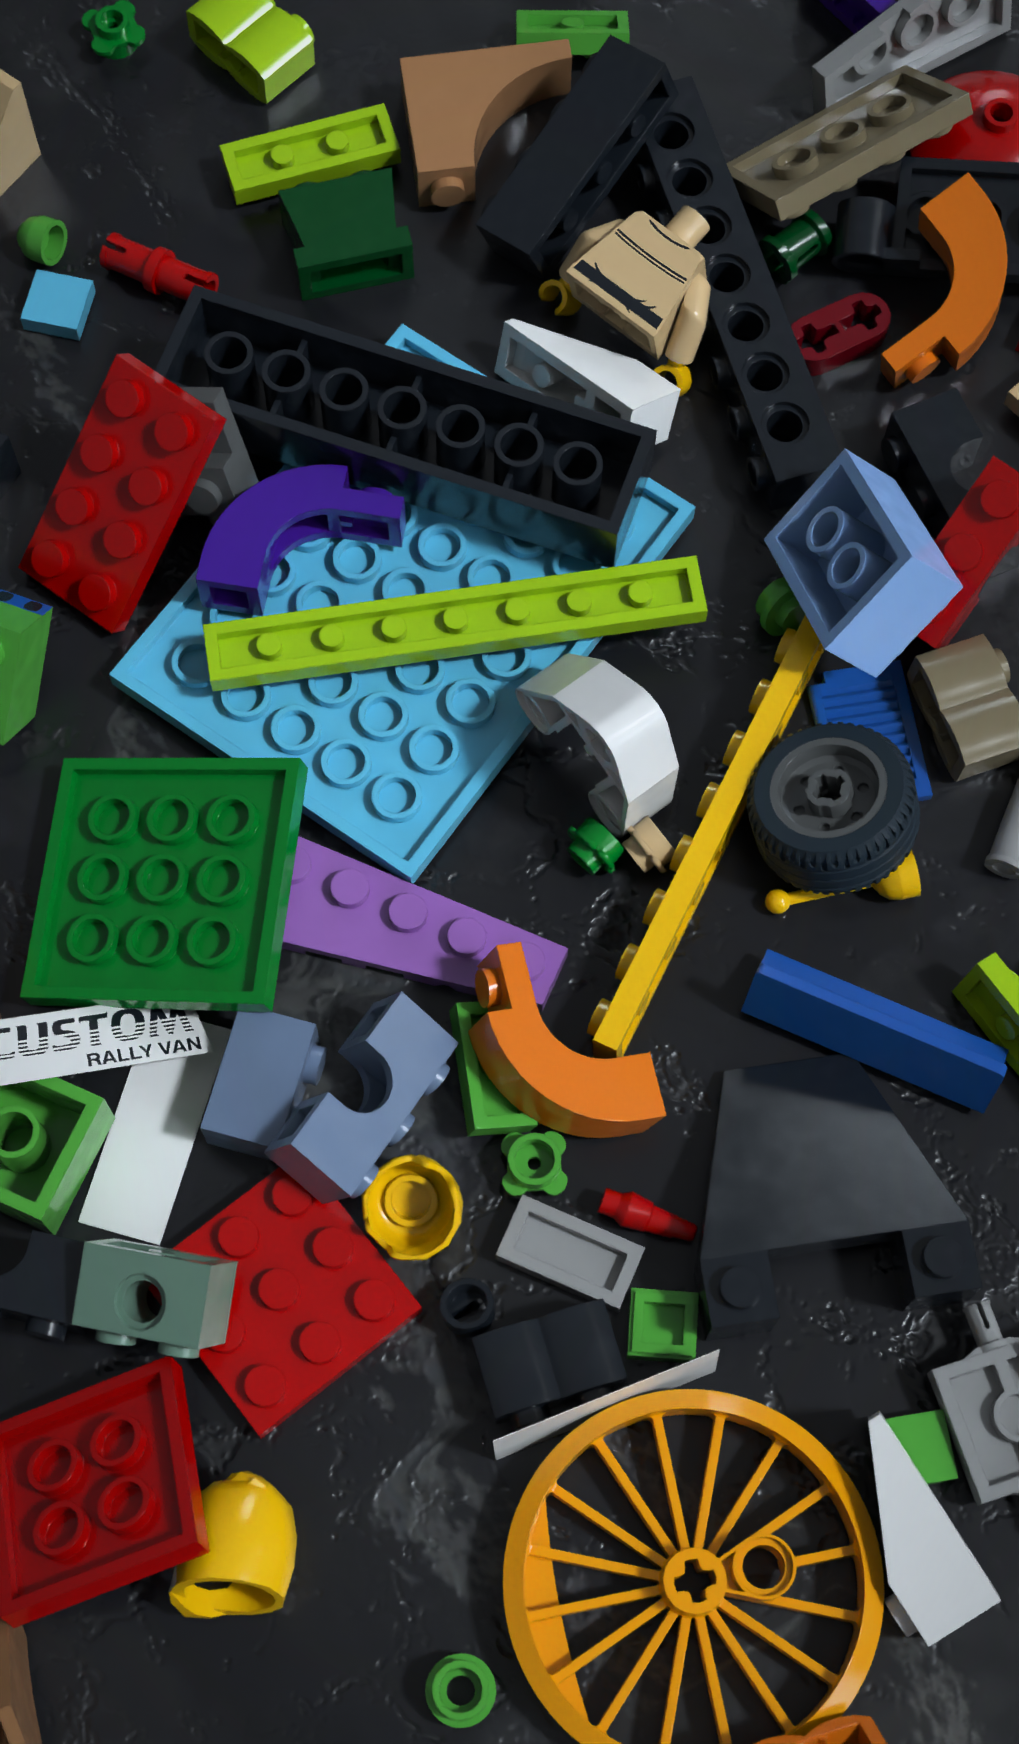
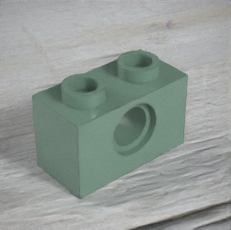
M116 1238L84 1242L72 1325L96 1329L95 1340L99 1342L132 1346L136 1345L137 1338L159 1342L157 1352L160 1354L179 1358H198L200 1349L225 1344L238 1261ZM151 1284L158 1288L162 1298L161 1310L157 1316L150 1310L147 1304V1291Z

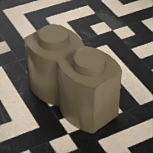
M984 634L915 656L907 672L915 701L923 717L931 727L939 754L955 782L1019 760V703L1007 685L1011 676L1009 664L1004 653L999 648L993 649Z

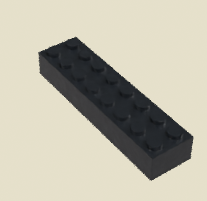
M194 285L155 369L156 372L178 387H223L247 452L296 468L325 464L348 466L349 483L352 486L362 489L365 487L382 488L395 496L404 497L405 503L608 568L615 567L653 465L657 430L197 285Z

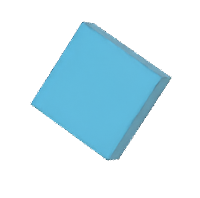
M37 269L20 317L23 329L80 341L96 293L93 280Z

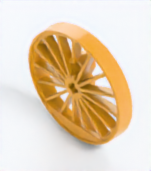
M674 1389L640 1395L606 1408L576 1427L549 1453L528 1483L511 1523L504 1555L503 1599L511 1642L526 1679L550 1715L580 1744H622L609 1737L607 1730L674 1621L679 1616L680 1621L659 1744H671L692 1619L719 1744H732L705 1617H707L782 1730V1735L806 1736L809 1731L819 1724L841 1717L852 1703L866 1678L881 1632L884 1610V1575L875 1529L858 1490L840 1463L813 1435L776 1410L738 1395L703 1389ZM699 1415L708 1416L713 1420L692 1548L689 1546L662 1418L665 1416ZM641 1421L651 1422L678 1551L603 1439L606 1436ZM724 1421H731L762 1433L771 1439L772 1444L705 1550L703 1547ZM589 1448L596 1450L667 1559L557 1484V1480L583 1452ZM782 1448L787 1449L818 1479L820 1487L717 1558L715 1555ZM552 1495L656 1566L660 1571L551 1549L546 1498ZM825 1496H828L833 1501L843 1521L850 1540L849 1546L795 1557L789 1545L781 1538L772 1535V1533ZM755 1548L766 1549L777 1558L780 1576L772 1588H757L746 1579L743 1573V1560L749 1550ZM847 1557L853 1558L855 1562L857 1576L856 1611L781 1596L793 1584L798 1567ZM552 1561L656 1582L657 1585L559 1605ZM693 1563L697 1574H708L711 1580V1585L701 1591L700 1603H693L688 1591L677 1592L674 1581L685 1573L684 1564ZM660 1597L657 1602L576 1659L571 1660L562 1616ZM724 1597L851 1623L853 1625V1634L839 1673L835 1675L731 1604ZM667 1608L668 1612L597 1726L592 1725L588 1719L575 1672ZM716 1608L828 1685L827 1693L798 1725L794 1726Z

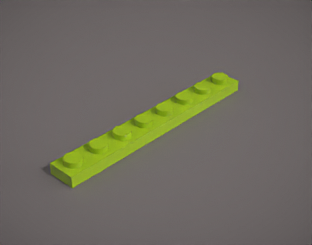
M695 555L203 624L210 683L214 692L706 622L708 610L697 556Z

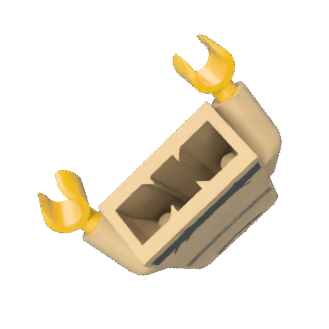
M684 205L666 226L660 224L644 211H636L626 220L617 219L585 230L580 234L559 268L560 280L551 279L545 281L540 286L539 297L541 301L551 302L561 291L562 302L554 312L556 316L573 315L583 304L655 359L659 360L665 353V356L668 358L667 364L660 365L653 371L664 378L667 371L671 372L676 378V386L681 389L679 397L688 392L692 384L691 372L685 365L693 362L707 322L711 287L707 281L705 258L695 247L708 233L710 226L700 213L690 206Z

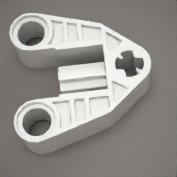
M567 653L516 688L515 693L521 708L540 732L550 735L556 730L558 733L572 723L586 743L584 745L585 751L590 756L594 755L606 771L608 776L595 784V788L588 793V798L598 818L616 837L623 838L629 833L627 829L630 826H635L647 815L649 818L671 803L679 764L669 726L657 702L639 684L605 660Z

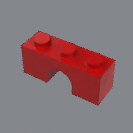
M994 455L934 541L963 585V588L953 597L948 605L917 635L935 649L948 646L981 599L978 595L993 570L1012 547L1019 545V472Z

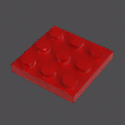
M280 1167L172 1248L238 1261L225 1344L200 1349L199 1357L261 1439L423 1312L422 1306L338 1200L322 1204ZM151 1284L149 1290L162 1306L161 1294L158 1288Z
M165 1356L0 1422V1618L11 1627H19L210 1553L182 1366L172 1356Z

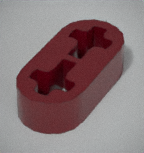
M860 292L847 296L795 321L791 327L810 375L814 377L825 374L880 347L887 335L891 312L888 305L880 297L872 293ZM858 316L862 322L872 320V329L868 330L862 323L851 327L853 317ZM808 339L812 345H818L823 342L822 351L817 353L812 347L802 349V341Z

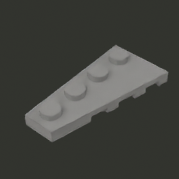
M899 0L812 66L814 113L817 114L903 65L927 73L1011 30L1012 0Z

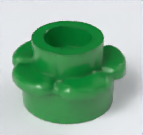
M588 817L577 829L573 826L568 828V835L573 842L566 850L578 865L591 875H594L599 869L609 874L615 871L614 863L625 851L619 841L602 824Z

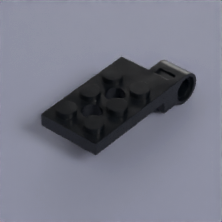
M904 156L901 159L896 208L886 200L867 196L850 197L839 202L832 264L840 270L856 274L950 279L943 260L918 230L920 208L969 172L992 202L1004 230L1008 260L1005 283L1019 284V163Z

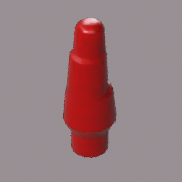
M606 1187L597 1213L613 1218L620 1227L640 1232L645 1231L667 1238L674 1237L685 1241H692L697 1232V1226L694 1223L655 1206L653 1201L633 1191L621 1193Z

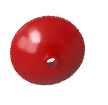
M979 70L958 74L944 80V82L969 92L973 114L954 124L951 131L938 138L927 139L907 151L908 157L1019 163V75L1003 71Z

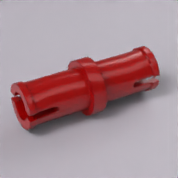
M116 232L111 233L105 239L107 243L116 246L115 250L102 245L99 256L101 267L142 282L143 288L155 295L166 292L187 301L194 285L218 291L219 277L216 273L207 272L176 259L175 253L165 247L160 246L154 250L127 239Z

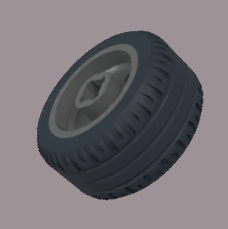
M827 722L824 725L819 723L814 727H811V725L807 726L806 729H799L797 733H790L786 739L782 738L779 740L778 745H773L770 751L764 754L763 759L759 761V766L753 771L755 773L754 776H751L747 792V813L757 848L770 869L788 884L792 883L796 888H801L807 892L812 890L815 894L823 893L824 895H829L830 893L839 895L842 892L849 894L852 890L858 892L864 887L867 889L871 887L872 883L877 884L882 878L886 879L890 872L896 871L898 866L904 862L905 857H908L914 846L920 825V807L912 769L899 748L890 739L884 737L879 732H874L871 728H865L863 725L854 726L853 723L844 724L843 722H838L837 724Z

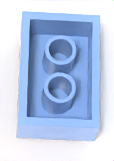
M844 449L764 538L766 545L824 649L875 678L904 651L910 642L963 588V585L895 479L847 449Z

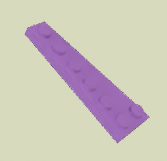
M298 836L282 949L302 954L308 951L341 959L343 964L364 969L366 966L403 974L405 979L434 986L446 985L455 991L477 996L475 974L478 970V964L496 945L521 942L538 1010L543 1011L567 958L568 948Z

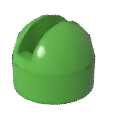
M44 215L31 216L20 224L16 235L18 245L22 249L23 254L32 261L47 266H53L59 262L67 245V229L65 224L61 220Z

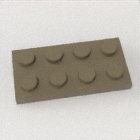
M903 65L726 164L740 199L779 221L793 219L803 215L808 211L811 204L827 195L851 188L857 183L858 178L877 167L899 161L904 157L906 151L927 139L938 138L950 132L954 124L973 114L969 92L907 65Z

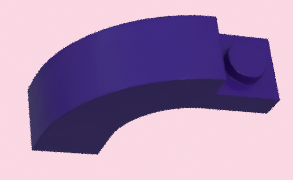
M333 464L293 468L254 484L239 495L224 510L212 527L204 544L196 575L202 607L263 616L271 578L278 564L293 549L312 540L343 538L402 548L406 529L404 497L395 496L389 491L377 487H365L361 490L350 489L348 466Z

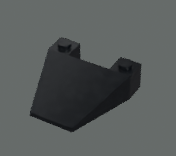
M843 1054L724 1071L693 1274L696 1293H699L698 1304L705 1341L772 1331L780 1319L769 1259L888 1241L902 1311L968 1302L983 1288L969 1220L857 1060Z

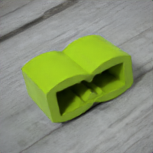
M199 0L186 11L189 36L198 48L214 63L228 70L243 88L265 104L315 65L314 35L311 28L299 15H290L277 7L274 0Z

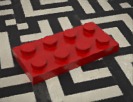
M130 353L116 354L18 568L110 633L124 631L227 419Z

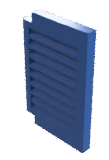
M901 660L892 661L877 678L857 667L825 671L821 676L823 683L810 685L806 688L815 726L819 723L824 725L827 722H832L833 724L843 722L844 724L853 723L854 726L863 725L865 728H871L874 732L881 733L884 737L890 739L907 759L914 775L918 801L930 800L932 798V789Z

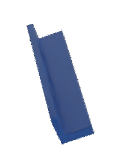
M767 949L761 964L757 968L741 1012L983 1114L1004 1080L1007 1066L1004 1063L1009 1051L1008 1049Z

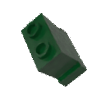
M392 167L376 171L362 170L347 177L318 183L304 182L293 188L278 191L282 225L294 248L297 284L302 301L415 278L413 243L408 225L396 227Z

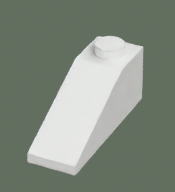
M513 318L504 321L494 371L512 385L657 430L655 445L668 439L680 388L636 359Z
M879 1410L868 1417L887 1578L888 1584L894 1592L884 1601L904 1634L909 1637L919 1631L928 1647L999 1603L1001 1599Z

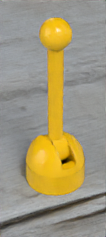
M912 850L896 871L890 872L889 876L886 879L882 878L879 883L871 884V887L879 895L889 900H904L921 896L920 877ZM774 889L767 894L765 905L770 912L782 914L788 910L790 905L834 896V893L824 895L823 893L815 894L812 890L807 892L803 889L787 893L782 889Z

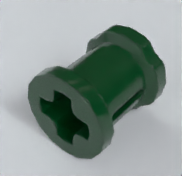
M808 209L803 215L791 219V223L775 236L767 235L758 244L772 279L785 285L798 275V269L814 256L822 257L828 254L833 248V237L825 221L812 209Z

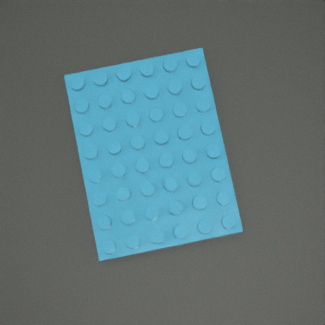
M401 324L385 343V345L486 376L404 324ZM284 464L278 473L296 467ZM648 477L615 567L662 560L693 520L696 506ZM350 485V489H356V490H361V489H362V488H359V487H355V486ZM405 503L406 529L402 548L343 538H321L304 543L289 552L281 560L273 573L263 616L608 567ZM197 568L109 673L112 685L220 758H301L308 767L302 813L396 877L414 884L533 729V723L526 716L517 700L516 688L567 653L588 657L603 636L213 692L209 677L203 624L260 616L202 607L196 583Z

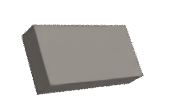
M522 1194L496 1253V1260L588 1301L603 1299L607 1309L618 1313L643 1256L645 1247Z

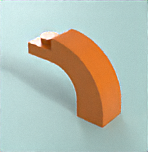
M969 172L920 208L918 230L943 260L949 274L951 290L945 302L936 313L881 354L880 371L894 389L907 379L914 384L930 374L939 365L941 360L937 356L941 353L953 369L957 371L977 352L995 322L1007 274V245L1002 224L992 202Z
M521 942L496 945L478 964V970L475 974L476 995L480 1005L483 1008H488V1012L468 1031L475 1054L488 1078L512 1105L542 1125L569 1135L586 1138H611L643 1133L667 1116L650 1052L617 1058L597 1059L572 1051L552 1035L539 1013Z

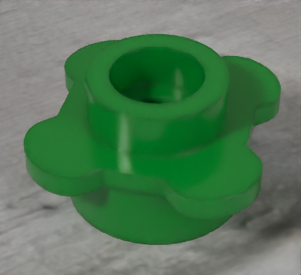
M119 0L114 5L105 6L99 11L91 9L83 15L82 25L85 30L90 31L92 34V49L94 53L109 59H122L131 55L145 41V29L137 25L134 19L136 14L135 6L131 2Z

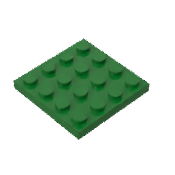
M64 758L20 998L30 1005L88 1007L103 1005L115 1008L272 1012L308 767L301 758Z

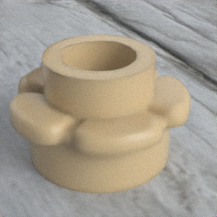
M647 815L635 826H630L627 829L631 836L621 844L644 873L656 866L660 873H665L667 870L664 866L672 860L675 849Z

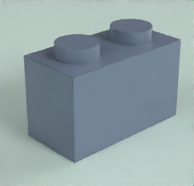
M237 1012L200 1126L207 1144L272 1161L264 1154V1151L302 1101L307 1084L317 1086L324 1069L327 1048L319 1046L320 1038L315 1023L274 1012Z

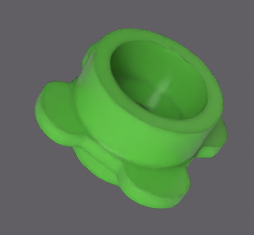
M547 1131L545 1134L528 1133L525 1135L519 1132H512L503 1139L501 1151L507 1157L508 1172L502 1179V1186L507 1194L512 1197H521L527 1191H544L549 1196H557L565 1190L568 1178L561 1171V1155L566 1150V1141L561 1134L555 1131ZM530 1159H538L541 1163L540 1167L536 1170L530 1169L528 1166Z

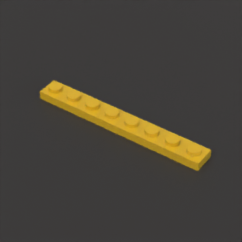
M806 615L797 631L787 628L782 636L774 657V662L780 664L772 681L762 678L758 684L748 710L749 713L755 716L746 733L737 729L733 734L722 762L724 765L729 766L720 785L711 781L707 786L696 816L703 820L694 838L686 834L681 838L670 863V869L675 871L676 874L667 892L657 888L652 895L642 921L649 928L640 946L629 943L625 949L615 973V978L622 982L612 1002L602 998L591 1017L587 1034L594 1037L593 1058L609 1059L624 1056L747 807V792L751 776H754L755 773L753 771L759 766V761L763 759L764 754L769 752L773 745H778V741L825 650Z

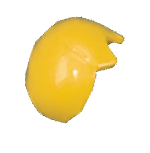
M410 1154L392 1158L379 1167L376 1178L361 1195L366 1232L387 1251L391 1258L399 1261L427 1260L449 1246L462 1223L463 1199L459 1185L447 1169L436 1160L425 1155Z

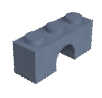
M402 991L373 1003L338 1050L357 1069L362 1078L364 1097L357 1112L350 1110L330 1092L301 1101L264 1151V1154L322 1204L348 1197L352 1199L358 1197L376 1178L379 1168L374 1163L386 1146L391 1147L395 1145L413 1125L415 1117L410 1112L422 1096L425 1097L431 1094L447 1077L450 1067L445 1062L459 1042Z

